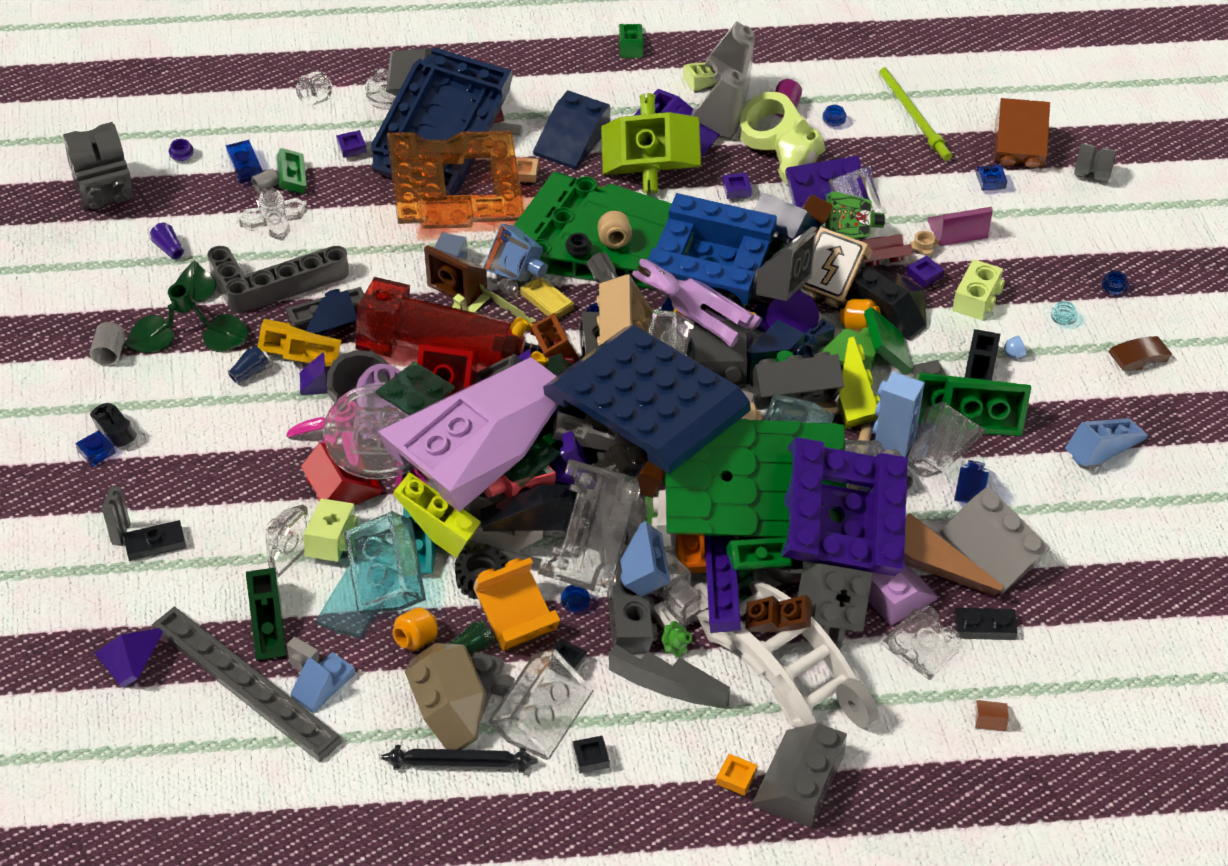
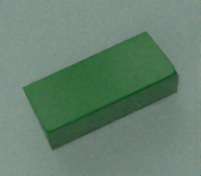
M787 537L730 541L726 546L727 555L734 570L792 566L791 558L782 557Z

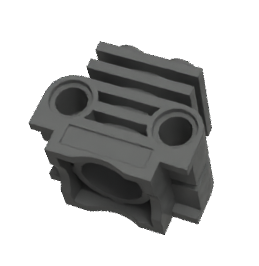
M113 122L101 124L89 131H73L63 134L67 160L84 210L90 208L98 209L105 204L120 203L133 197L130 172L127 168L121 141Z

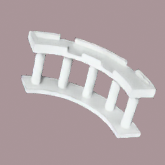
M751 581L748 583V586L753 595L739 603L740 617L746 614L747 602L774 596L778 601L791 598L769 584ZM704 610L697 615L709 642L720 644L729 650L737 648L743 653L742 660L758 676L765 674L774 686L771 693L781 706L791 726L801 727L814 724L816 721L811 713L814 706L836 693L837 686L848 678L859 681L857 671L852 666H849L840 650L812 616L811 627L782 631L764 642L759 641L745 629L746 621L741 622V630L710 633L709 610ZM799 634H802L815 648L788 667L781 666L771 653ZM823 659L835 678L807 697L802 696L793 683L794 677Z

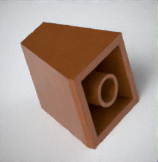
M1009 98L1000 99L995 118L994 162H999L1006 166L1023 164L1030 168L1044 166L1048 147L1050 102Z

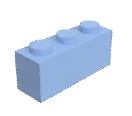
M892 371L887 381L883 380L877 394L881 399L875 410V415L878 416V419L872 431L873 434H876L874 446L884 450L896 449L900 452L901 456L906 457L916 439L924 382Z

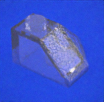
M303 504L283 510L276 518L271 519L265 527L269 568H276L278 578L304 553L303 534L310 520L308 508Z

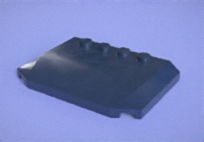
M434 47L430 50L432 54L424 60H417L413 64L372 142V169L375 173L452 197L459 192L510 91L513 75L509 69Z

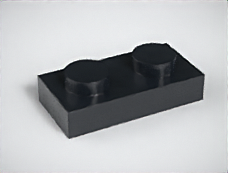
M955 608L956 639L1016 640L1017 624L1015 609Z

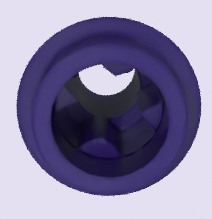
M161 222L151 229V242L170 256L171 259L175 260L183 255L184 249L171 225Z

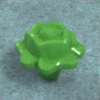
M672 621L670 625H665L664 633L661 636L665 652L671 653L675 658L681 657V654H686L687 645L692 641L691 633L686 632V627L679 625L677 621Z

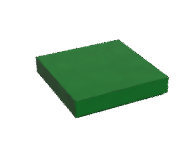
M872 306L865 310L864 316L874 350L902 374L907 375L913 371L902 332Z

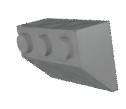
M989 486L973 497L939 532L955 549L1004 586L999 592L1000 595L1039 564L1050 549Z

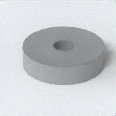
M848 678L837 686L836 696L839 705L854 724L859 727H867L877 720L878 708L875 700L862 683L856 679Z

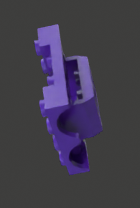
M796 437L788 445V451L792 453L793 467L790 485L785 495V506L789 510V530L786 544L782 551V557L889 576L899 574L904 570L908 457L881 452L877 456L827 448L824 447V442ZM822 479L869 487L870 489L860 491L822 484ZM833 509L839 512L841 522L832 521L829 517V510Z

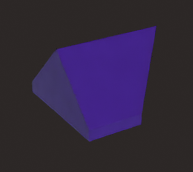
M156 628L121 634L94 652V654L116 682L124 688L139 678L164 631Z

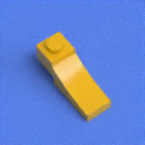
M263 319L258 341V348L261 351L281 354L284 359L311 363L324 352L326 366H331L333 361L339 357L341 340L321 336L290 326L289 323Z

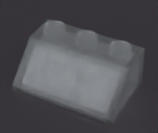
M556 649L533 654L488 720V723L507 743L518 748H526L527 752L548 760L594 690Z

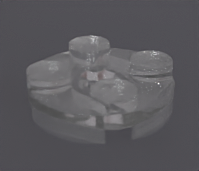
M379 69L366 82L365 94L372 106L389 110L396 96L386 92L388 70Z

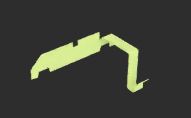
M481 284L479 285L483 294L469 307L467 306L466 299L460 294L453 298L454 304L452 309L459 313L462 306L463 312L472 316L492 297L494 303L507 311L509 309L511 314L516 317H522L530 324L536 322L534 318H529L523 311L492 291L485 290Z

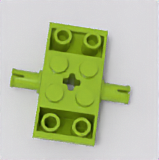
M644 93L639 95L641 115L619 117L601 126L603 175L643 172V193L651 194V191H653V194L659 192L657 176L659 170L701 167L699 117L671 112L655 114V94L647 93V97H645Z

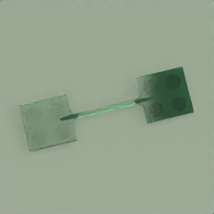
M414 361L377 389L375 394L410 416L442 400L455 389V386ZM536 438L526 455L503 475L523 487L559 457L561 452Z

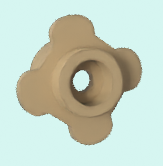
M919 231L915 234L914 241L909 244L912 245V250L929 256L933 253L934 247L939 246V240L929 231Z

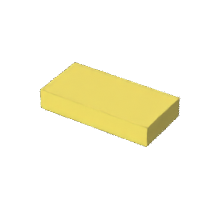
M537 277L520 287V294L547 316L555 313L557 318L560 319L574 310V302L543 277Z

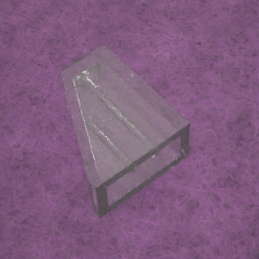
M943 401L929 406L925 409L908 456V466L914 469L917 475L925 478L943 473L984 434L985 429Z

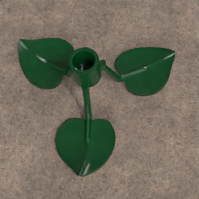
M194 260L181 273L175 284L171 285L168 289V296L171 304L168 305V321L166 322L163 317L158 315L146 316L134 325L124 343L127 347L142 353H155L164 350L172 343L175 337L173 331L169 328L173 325L175 310L180 313H188L192 309L203 324L209 328L203 334V341L207 348L215 352H226L246 342L249 334L245 324L236 316L220 314L215 317L211 324L197 308L194 301L204 302L208 300L216 290V283L212 275Z

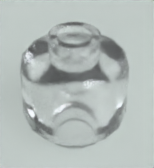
M320 71L303 75L299 78L296 86L297 96L309 106L325 102L331 97L332 82Z

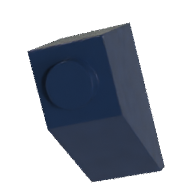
M333 289L324 293L325 297H322L306 331L324 335L355 325L358 318L348 290L340 292V289Z

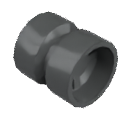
M1082 143L1074 175L1088 178L1092 174L1096 180L1109 182L1116 151L1106 148L1097 151L1096 146Z

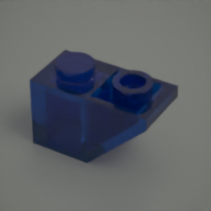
M968 460L967 464L961 465L954 497L955 501L968 503L987 487L990 469L984 468L985 463Z

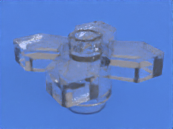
M264 188L256 196L258 208L246 209L238 219L240 227L251 231L267 226L269 237L282 241L291 232L288 221L301 219L308 211L307 203L296 198L284 201L283 196L278 190Z

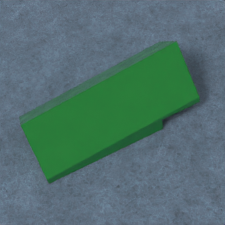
M921 372L915 377L916 380L924 382L918 424L939 425L940 431L1022 436L1032 389L1031 385Z

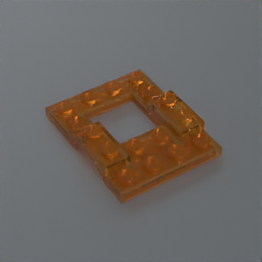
M512 131L460 132L447 140H425L414 132L388 133L387 142L397 224L421 223L422 229L472 228L473 222L517 221L524 212ZM464 158H489L494 195L447 196L442 164H463Z

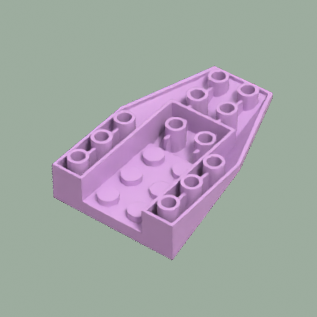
M530 357L378 431L386 451L404 467L409 463L415 466L435 483L440 496L460 512L526 455L559 405L544 395L543 389L544 385L557 376Z

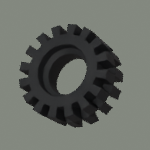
M480 544L474 545L475 550H471L469 546L465 548L466 554L460 552L458 555L459 559L455 560V577L458 589L461 588L463 595L468 593L471 599H474L476 595L473 587L478 576L471 574L473 570L477 568H493L496 571L505 567L507 559H505L504 553H499V549L495 546L490 550V545L485 544L484 549H480Z

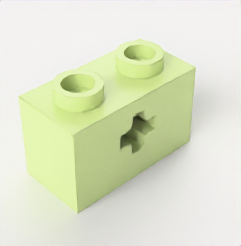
M320 499L303 534L305 557L339 561L343 551H347L349 548L351 534L356 533L359 518L355 516L354 503Z

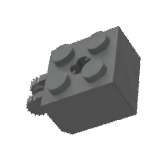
M804 561L798 597L807 595L812 600L811 616L840 650L844 641L845 629L863 632L873 573Z

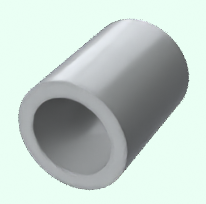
M273 168L251 177L252 184L258 193L279 185V177Z

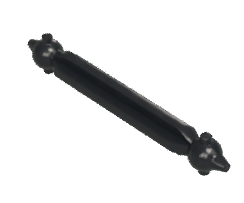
M395 745V748L389 753L381 755V760L389 762L393 766V770L396 771L405 763L411 767L508 769L515 766L519 769V773H525V769L530 765L538 763V758L530 756L526 752V748H520V751L514 755L508 751L411 749L404 752L401 749V745Z

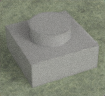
M293 637L287 643L289 662L296 670L302 671L308 658L313 659L318 664L320 663L318 650L296 637Z

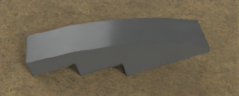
M615 645L609 651V670L634 684L659 694L694 704L723 709L729 706L730 687L681 658L674 665H671L649 651L641 659L618 645Z

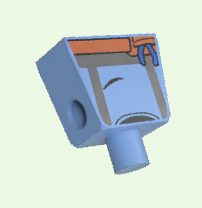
M500 224L483 268L488 272L514 280L530 281L533 275L542 278L547 272L548 266L539 260L543 252L542 246L518 227Z

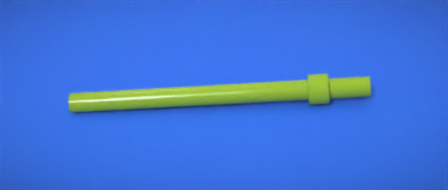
M886 67L879 70L880 76L925 134L930 147L937 151L944 161L950 160L952 154L945 146V140L940 134L935 133Z

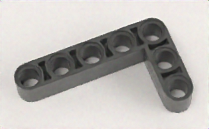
M214 246L207 253L211 275L227 306L234 313H244L342 280L349 275L347 251L341 246H331L246 275L243 274L228 247Z

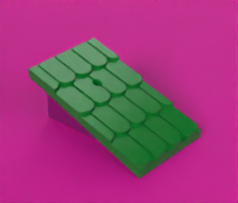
M739 419L670 474L665 472L666 533L673 535L754 538L787 537L789 510L785 506V495L790 485L793 467L792 453L788 451V445L796 437L821 441L824 442V447L845 451L844 425L836 423ZM822 479V484L847 488L846 483ZM833 509L829 510L830 519L837 523L841 522L839 512Z

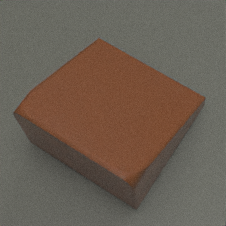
M976 700L975 728L1006 731L1009 722L1007 703Z

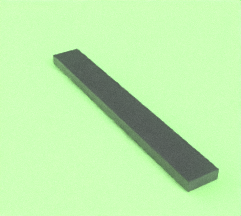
M175 606L152 624L153 629L159 628L164 631L161 635L162 638L319 763L342 743L341 737Z

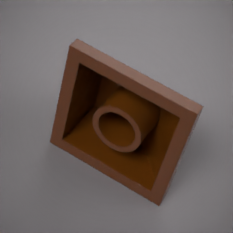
M429 245L424 247L427 286L451 298L460 294L466 299L467 306H470L483 293L479 284L484 286L485 290L487 289V271L485 268Z

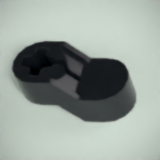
M104 403L91 411L90 416L97 429L105 435L112 445L122 447L128 445L137 437L131 422L123 416L114 404Z

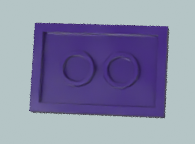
M859 156L787 167L785 170L792 203L797 207L801 208L810 195H815L826 201V194L832 191L869 199Z

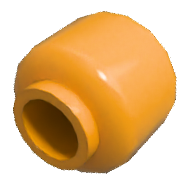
M851 299L846 303L845 308L840 310V323L844 324L846 329L859 333L862 328H868L864 311L872 306L881 314L880 308L870 299Z
M415 607L396 618L393 628L394 640L400 647L409 651H416L436 639L438 631L437 619L428 610L422 607Z

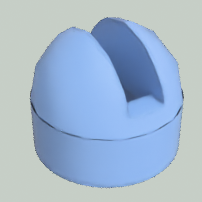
M1019 335L1006 341L1004 351L1008 357L1014 359L1026 355L1024 343Z

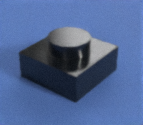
M560 639L548 654L545 663L572 677L585 661L587 652Z
M603 735L572 741L579 774L610 768V760Z

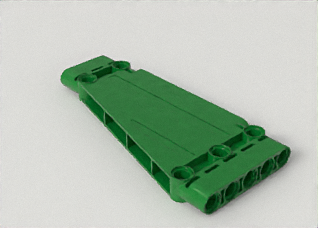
M555 171L515 222L514 226L518 227L542 246L543 252L539 260L548 266L545 274L595 281L586 262L592 256L606 252L616 269L618 277L630 274L637 287L653 289L636 279L632 273L633 271H638V266H641L639 261L641 259L648 260L652 248H656L667 223L672 203L614 184H607L605 187L597 185L596 180L592 177L584 176L577 179ZM620 211L630 220L632 237L630 242L623 248L609 249L600 241L597 225L601 216L606 212ZM574 233L587 235L591 241V251L587 255L580 257L570 255L565 248L566 241L570 235ZM693 233L684 252V255L687 254L688 249L691 245V242L693 240ZM773 237L763 265L784 247L783 243L776 239L777 237ZM730 291L728 295H726L725 293H720L730 299H734L735 294ZM750 298L748 304H755L760 301Z

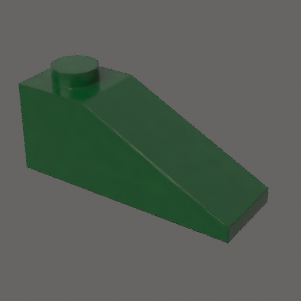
M276 568L245 571L256 661L287 657Z

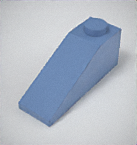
M1130 418L1081 422L1065 449L1079 465H1098L1146 440L1148 434Z

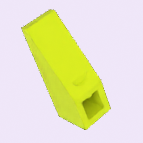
M850 337L847 342L842 370L844 387L837 400V406L845 429L876 421L878 416L875 415V410L880 401L877 394L873 395L871 389L873 378L870 370H865L862 362V360H865L864 351L861 344H856L854 337Z
M410 472L393 492V495L432 542L455 558L463 551L481 524V521L464 509L458 512L440 496L438 491Z

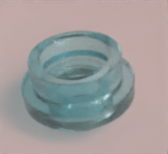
M1068 301L1058 302L1051 310L1052 320L1060 325H1071L1076 322L1078 317L1075 305Z

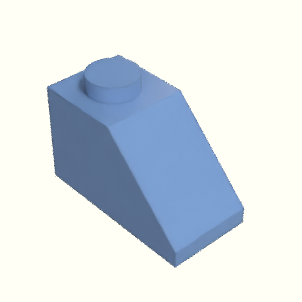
M645 521L638 527L620 560L622 568L621 581L623 585L640 597L671 583L662 533Z

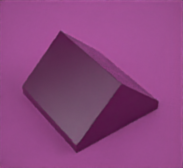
M991 206L927 217L936 239L939 240V246L988 238L993 210Z

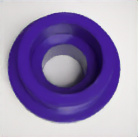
M186 139L172 141L168 150L169 156L177 161H185L194 153L193 146Z

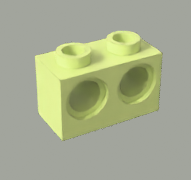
M973 259L955 292L952 311L983 320L986 312L993 310L996 301L995 295H1000L1005 282V280L1001 279L1003 268Z

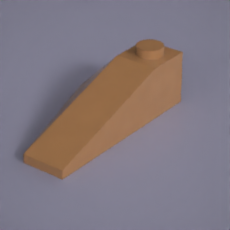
M909 513L906 516L904 562L906 564L994 597L1002 590L1004 586L912 514Z

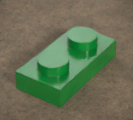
M280 148L277 153L279 188L303 194L307 187L304 154Z

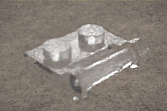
M870 165L828 181L831 190L834 192L863 198L857 178L861 177L867 196L872 202L871 212L887 213L885 206L881 205L870 174L872 173Z

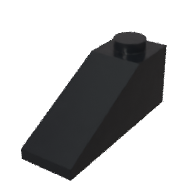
M561 484L539 485L480 509L482 531L570 530L572 513L570 486Z

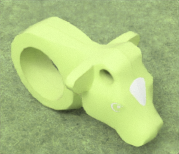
M764 92L757 95L746 104L741 112L739 122L742 131L740 139L745 145L760 151L776 150L780 162L778 172L785 185H788L785 174L787 167L816 163L819 155L826 150L823 136L818 130L809 126L805 118L799 115L788 96L782 93ZM777 113L784 115L776 127L767 131L754 130L758 121L763 117Z

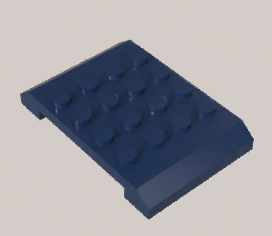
M635 325L624 327L543 386L544 395L563 407L569 404L574 405L647 451L648 461L669 474L751 411L750 401L739 386Z

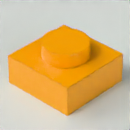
M728 754L716 777V785L745 796L757 773L758 765Z

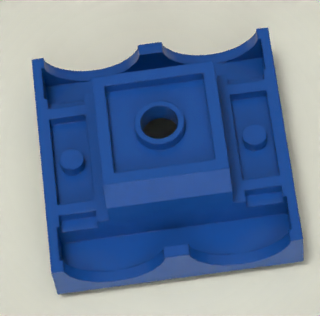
M676 193L669 209L667 223L656 248H652L648 261L671 273L678 280L685 281L692 278L708 285L717 292L729 294L730 291L739 297L742 304L747 305L755 286V272L762 267L776 232L777 216ZM693 233V240L691 242V245L688 249L687 254L684 255V252Z

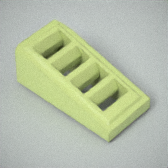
M705 62L683 65V79L694 92L718 83V81L713 79L715 71L711 65L709 68L705 66Z

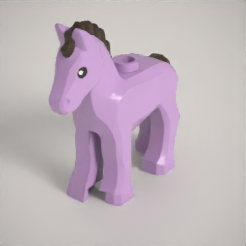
M641 259L639 261L641 266H638V271H633L632 273L639 281L659 293L667 295L672 301L673 308L720 337L729 347L735 346L739 340L737 338L739 333L722 322L729 321L722 317V315L745 329L748 327L751 330L758 327L762 321L761 317L748 312L708 285L692 278L685 281L675 279L671 273L646 259ZM746 332L747 350L754 339L748 332Z

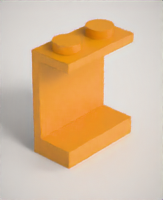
M531 557L525 560L516 558L506 563L502 569L495 571L492 568L481 572L478 578H476L473 587L502 651L557 629L560 622L556 610L549 612L530 571L533 564Z

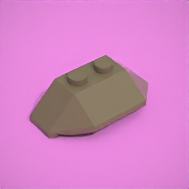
M434 643L411 659L404 672L424 721L445 749L463 750L478 740L480 731L478 727L483 715L486 692L466 646Z

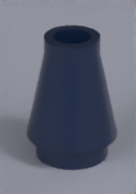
M254 346L252 349L248 348L227 373L236 384H239L241 381L264 370L265 365L269 361L266 355L257 346Z

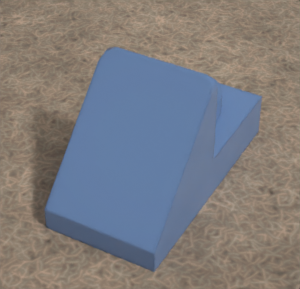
M334 652L330 653L319 664L313 659L308 658L291 691V698L314 713L355 675V668Z

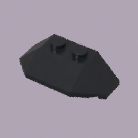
M884 264L858 269L846 295L847 301L851 299L872 300L876 306H879L881 315L902 332L903 337L908 341L912 340L926 328L925 294L922 288Z

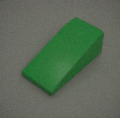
M642 24L619 25V51L621 58L643 57Z

